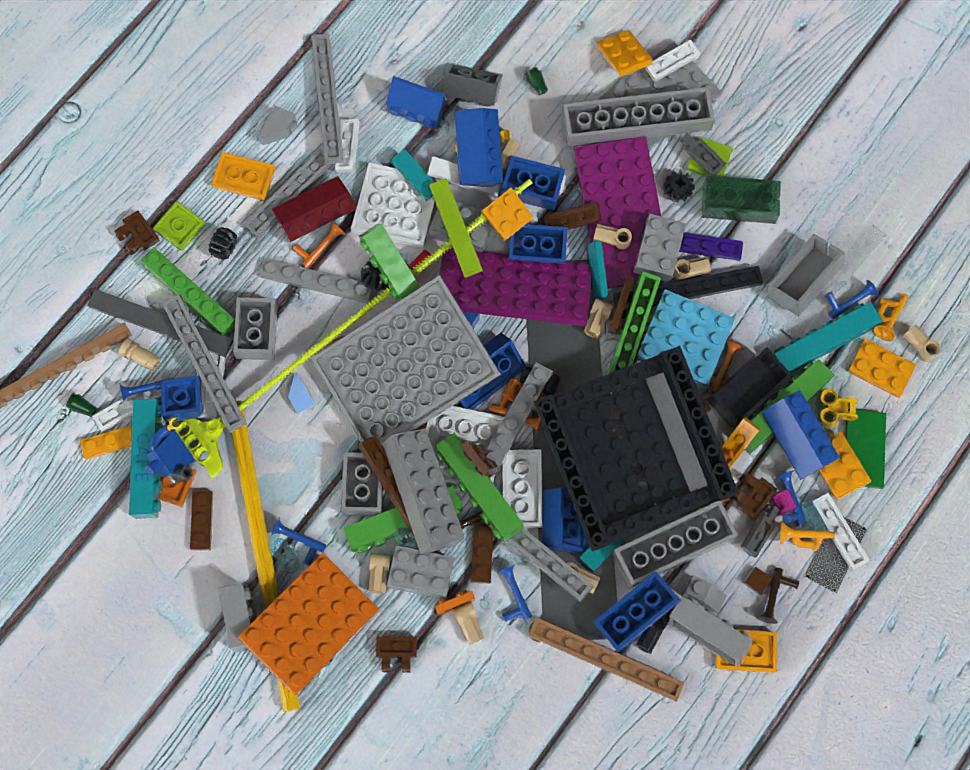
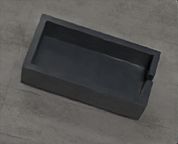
M768 347L759 350L706 399L730 428L737 427L743 418H748L792 377V374L782 363L770 366V364L777 362L779 359Z

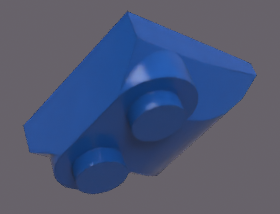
M200 376L161 381V416L163 419L170 420L171 417H177L173 421L194 419L202 415L204 406L202 404Z

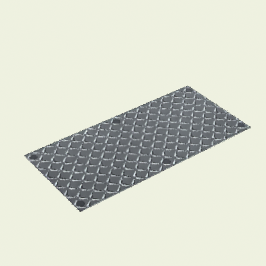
M844 517L856 539L861 543L867 528ZM831 538L823 539L804 577L837 593L849 566Z

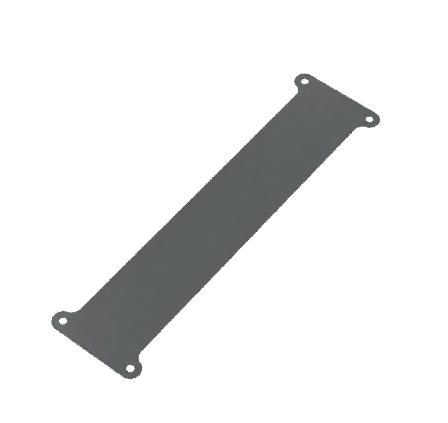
M566 260L572 262L589 263V260ZM592 281L590 284L588 320L591 315L590 311L595 302L593 297ZM527 319L529 367L533 368L537 362L552 370L554 374L561 378L555 394L602 377L599 338L587 336L584 333L585 326ZM532 411V418H539L538 413ZM542 426L538 434L534 427L532 429L534 450H541L543 519V491L556 488L567 489ZM538 528V539L541 543L542 528ZM586 538V550H587L590 546H589V543H588L587 538ZM552 551L564 562L576 564L579 568L599 577L600 581L594 593H588L580 602L540 569L542 615L540 619L587 640L607 639L595 625L594 621L617 603L615 563L612 553L592 573L579 560L583 553Z

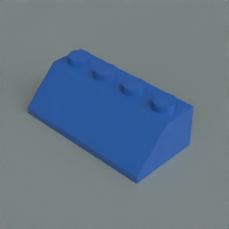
M476 108L455 111L460 185L493 187L503 183L498 109Z
M499 333L484 345L502 375L459 401L458 403L462 408L473 410L506 385L510 378L513 379L523 372L526 365L512 340L504 334Z
M800 390L761 412L800 480L840 458Z
M655 571L598 617L594 623L616 651L619 652L681 600Z

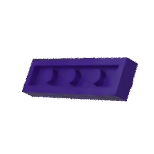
M684 233L679 252L740 261L742 258L743 241Z

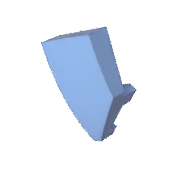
M295 373L288 392V398L298 414L315 404L300 377Z

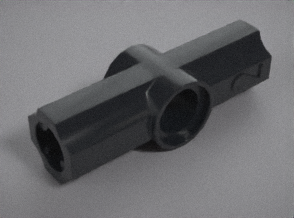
M676 605L658 619L661 621L662 627L657 628L652 624L642 632L635 646L651 654L663 630L666 628L669 616Z

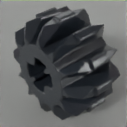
M681 170L678 174L673 171L671 176L668 175L666 177V182L663 184L665 195L670 194V200L676 198V202H679L681 198L685 202L687 197L692 196V191L695 189L693 178H688L689 173L683 175Z
M224 227L216 229L209 243L210 254L217 259H228L237 243L235 232Z
M370 261L362 267L360 276L364 287H370L371 290L376 289L378 292L380 289L386 290L389 285L388 283L385 284L380 278L379 274L381 272L378 267L375 268Z

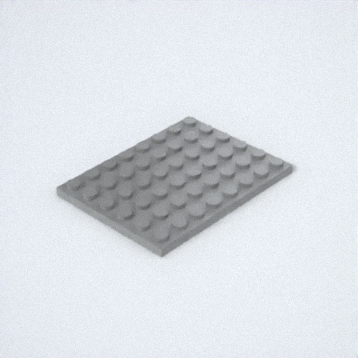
M440 275L311 358L359 440L363 442L376 435L381 444L393 434L414 431L502 375Z

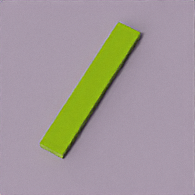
M447 178L429 184L464 277L482 272L481 264Z

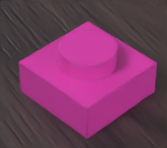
M788 489L771 498L774 505L779 509V516L796 508Z

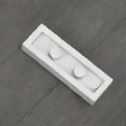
M690 39L655 59L652 65L645 67V70L653 81L657 82L697 59L701 53Z
M340 119L344 163L335 164V171L337 173L355 172L360 127L358 119Z

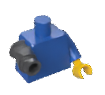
M171 417L169 425H164L153 435L149 445L150 451L147 453L150 463L145 466L149 475L153 476L158 472L161 477L167 476L173 483L187 482L192 477L193 472L191 468L185 466L196 461L175 430L171 431L172 429H179L182 425V422L177 426L172 425V421L177 417Z

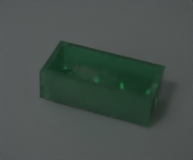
M706 175L703 183L702 218L775 224L780 216L779 198L781 181Z

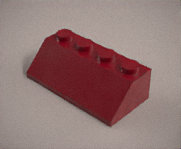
M336 176L272 208V211L288 242H292L356 210L357 207L339 176Z

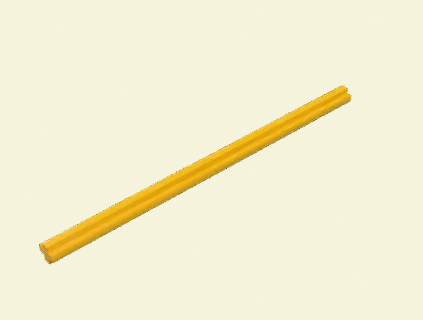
M236 401L237 405H240L242 401ZM243 409V410H241V413H242L244 419L246 420L245 412H244V409ZM246 424L231 432L265 610L279 596ZM277 678L283 712L301 709L298 694L294 696Z

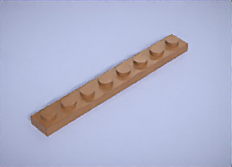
M124 323L1 389L0 408L5 407L8 404L7 402L13 399L23 397L31 389L40 388L43 385L42 383L58 378L61 373L75 369L81 362L90 361L94 358V355L110 350L117 343H123L132 335L129 328Z
M535 618L528 637L677 702L684 682L540 618Z

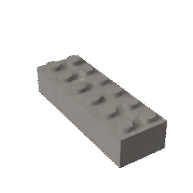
M426 428L391 435L382 444L420 554L457 545L465 537Z
M717 501L614 549L612 555L628 588L631 589L639 585L653 572L656 571L659 575L735 540L738 534L721 501Z

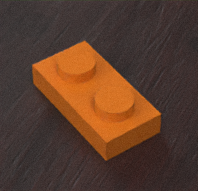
M464 590L457 593L456 598L451 600L444 598L438 601V605L435 606L438 616L470 601L474 602L475 596L473 592Z

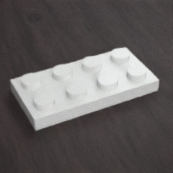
M509 450L503 461V497L522 521L524 528H542L541 450Z

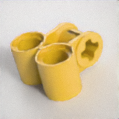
M825 389L821 393V404L824 409L820 413L823 427L832 429L837 426L838 420L850 421L858 419L856 414L857 398H838L837 392L833 389ZM831 396L835 400L832 403H827L824 401L825 398ZM827 415H833L835 417L832 421H826L824 419Z

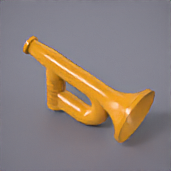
M903 293L898 301L885 298L880 299L879 307L876 311L883 320V325H876L874 327V333L880 339L885 341H893L895 339L893 325L906 300L909 298L907 294ZM887 306L894 308L889 317L883 315Z
M781 521L780 544L791 538L793 544L797 547L811 548L814 551H818L823 539H835V531L793 529ZM800 538H815V539H814V541H812V540H801Z

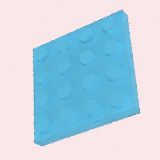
M665 289L636 358L644 361L666 350L681 346L694 381L707 387L735 318Z

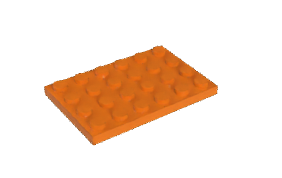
M323 552L237 638L296 696L366 624L379 608Z

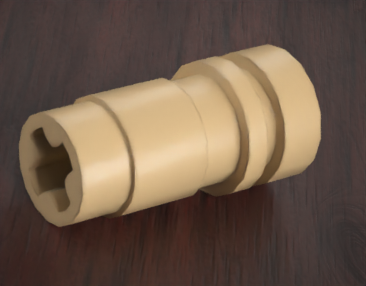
M129 338L123 342L118 353L124 358L127 357L129 361L133 360L151 371H155L161 361V358L151 351L140 347V344L135 343Z

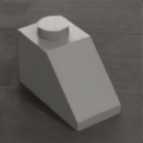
M274 106L259 135L261 144L267 145L289 137L291 132H294L297 127L295 114Z
M695 575L690 578L682 595L685 598H693L699 605L719 614L727 597L713 584Z

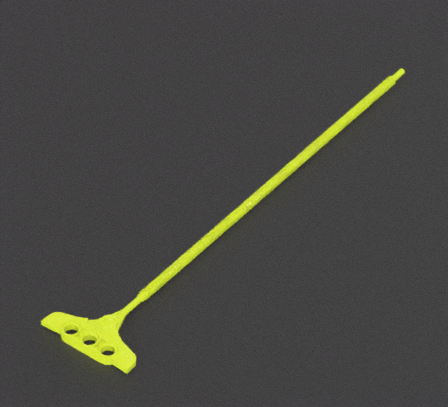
M528 179L518 188L515 187L513 191L517 196L518 194L521 195V192L530 186L532 181ZM481 214L480 217L478 216L477 219L471 222L472 224L469 223V226H466L468 234L472 233V230L475 231V228H478L477 226L480 227L481 224L487 221L484 215ZM450 239L448 242H445V245L442 244V247H439L440 249L437 248V251H433V254H430L431 256L428 255V258H424L425 260H422V263L419 262V265H415L416 267H413V270L410 269L414 277H416V274H419V271L422 272V269L425 270V267H428L427 265H431V262L434 263V260H437L436 258L439 259V256H443V253H446L445 251L448 252V249H452L451 247L453 246ZM390 286L386 288V291L383 290L380 296L374 297L371 303L365 304L362 310L356 311L353 317L347 318L344 324L338 325L335 331L329 332L326 338L320 339L317 345L311 346L308 352L305 351V354H301L302 356H299V359L296 358L295 362L292 361L293 363H290V366H286V369L283 368L284 370L280 371L281 373H277V376L274 375L271 381L265 382L262 388L259 387V390L256 389L255 393L252 392L253 395L250 394L249 398L246 397L247 399L238 405L240 411L249 406L250 403L253 404V401L256 402V399H259V396L262 397V394L265 395L268 389L274 388L277 382L280 383V380H284L283 378H286V375L289 376L290 372L293 373L292 371H295V368H299V365L302 366V363H305L304 361H308V358L311 359L314 353L320 352L323 346L329 345L332 339L338 338L341 332L347 331L350 325L356 324L359 318L365 317L368 311L374 310V307H377V304L380 305V302L386 300V297L389 298V295H391L389 292L391 290ZM219 417L207 422L197 419L172 421L173 426H177L182 422L181 427L175 429V431L193 455V458L198 464L206 468L213 479L223 469V461L218 444L219 435L226 427L222 418ZM189 428L185 435H180L182 429ZM199 440L197 446L190 447L192 441ZM207 452L208 457L200 460L201 454Z

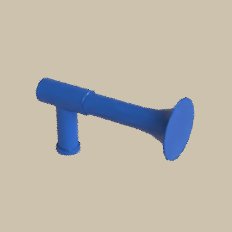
M866 280L867 284L861 292L840 305L832 291L826 293L825 297L833 308L828 312L831 319L836 318L869 295L879 296L877 288L870 280Z
M161 381L135 387H124L120 384L123 402L131 395L161 389Z
M793 470L775 477L782 480L796 505V508L792 509L793 513L783 515V522L789 523L796 520L799 526L806 522L792 485L791 476L794 472Z
M280 517L271 533V536L273 534L286 535L309 546L310 549L305 560L302 562L308 566L311 565L317 550L323 553L326 544L285 527L281 523Z
M516 564L497 572L503 574L507 579L518 606L517 609L502 614L505 622L522 615L524 620L532 617L514 578L513 568Z

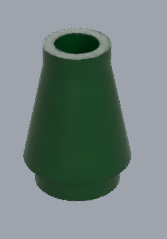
M537 67L525 74L526 81L535 89L539 96L548 91L542 72Z
M73 393L66 403L69 411L87 415L91 418L97 410V407L93 406L80 394Z

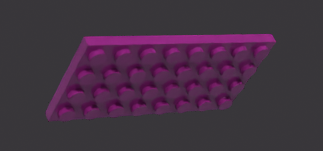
M639 137L576 146L573 151L583 205L598 202L602 219L601 222L587 225L590 243L595 242L593 240L597 224L617 229L626 228L632 234L631 244L626 249H619L614 245L602 243L607 289L623 287L627 275L634 277L632 284L636 285L640 274L633 273L646 220L649 214L661 216L647 138ZM626 236L618 237V240L621 242L628 240Z
M454 248L448 249L449 251H445V254L443 253L439 275L446 283L463 312L587 326L592 272L589 263L565 261V264L518 261L509 260V254L475 251L483 271L465 278Z

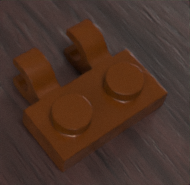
M138 210L123 219L124 225L114 231L119 241L126 239L130 233L135 239L125 244L126 250L130 255L136 253L140 247L145 251L160 241Z
M467 440L461 445L465 450L463 452L464 455L476 465L475 469L481 476L492 477L497 473L496 469L499 466L495 461H489L484 454L488 452L483 446H477L475 442Z
M747 473L741 482L752 488L751 492L746 496L738 489L739 494L731 498L741 503L738 507L739 510L752 520H755L778 489L763 477L758 481L751 474Z
M377 636L376 658H382V672L390 673V658H402V673H410V659L417 658V637Z

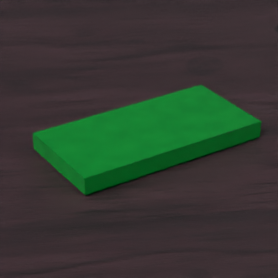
M856 410L858 419L846 420V440L871 479V483L864 487L883 489L886 413Z

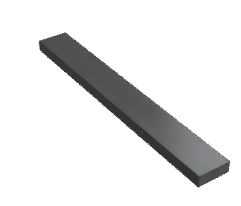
M97 289L94 290L87 305L89 308L181 341L168 315ZM196 326L209 352L226 358L233 339Z

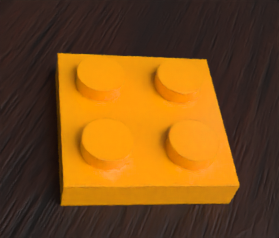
M509 188L481 211L503 241L507 240L534 218L512 188Z

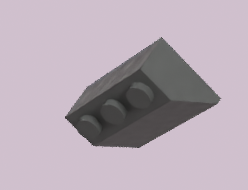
M450 63L444 73L441 93L450 99L460 98L468 103L474 101L479 102L483 106H494L503 74Z

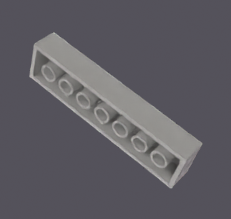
M709 87L563 104L562 108L567 147L639 137L650 138L687 132L710 131L715 122Z

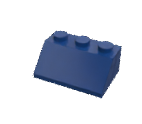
M393 76L386 108L394 116L399 115L405 117L408 121L422 123L427 128L433 127L438 129L445 112V94Z
M511 155L501 195L509 188L515 190V187L518 188L530 179L532 184L523 190L521 195L518 194L520 200L525 204L555 211L565 169Z
M525 224L510 236L509 260L565 264L567 227Z
M564 488L544 490L542 544L554 552L584 553L586 551V536L568 490Z

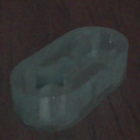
M810 499L800 503L802 513L811 529L827 531L826 524L814 503Z
M402 527L396 530L394 539L398 546L419 550L416 539L409 528Z
M275 539L271 543L272 553L285 572L295 573L300 567L298 558L285 539ZM278 543H280L281 545L285 544V546L283 547L285 551L284 555H282L279 550L275 551V549H277L276 545ZM286 557H289L291 561H296L293 564L294 568L285 567L287 565Z

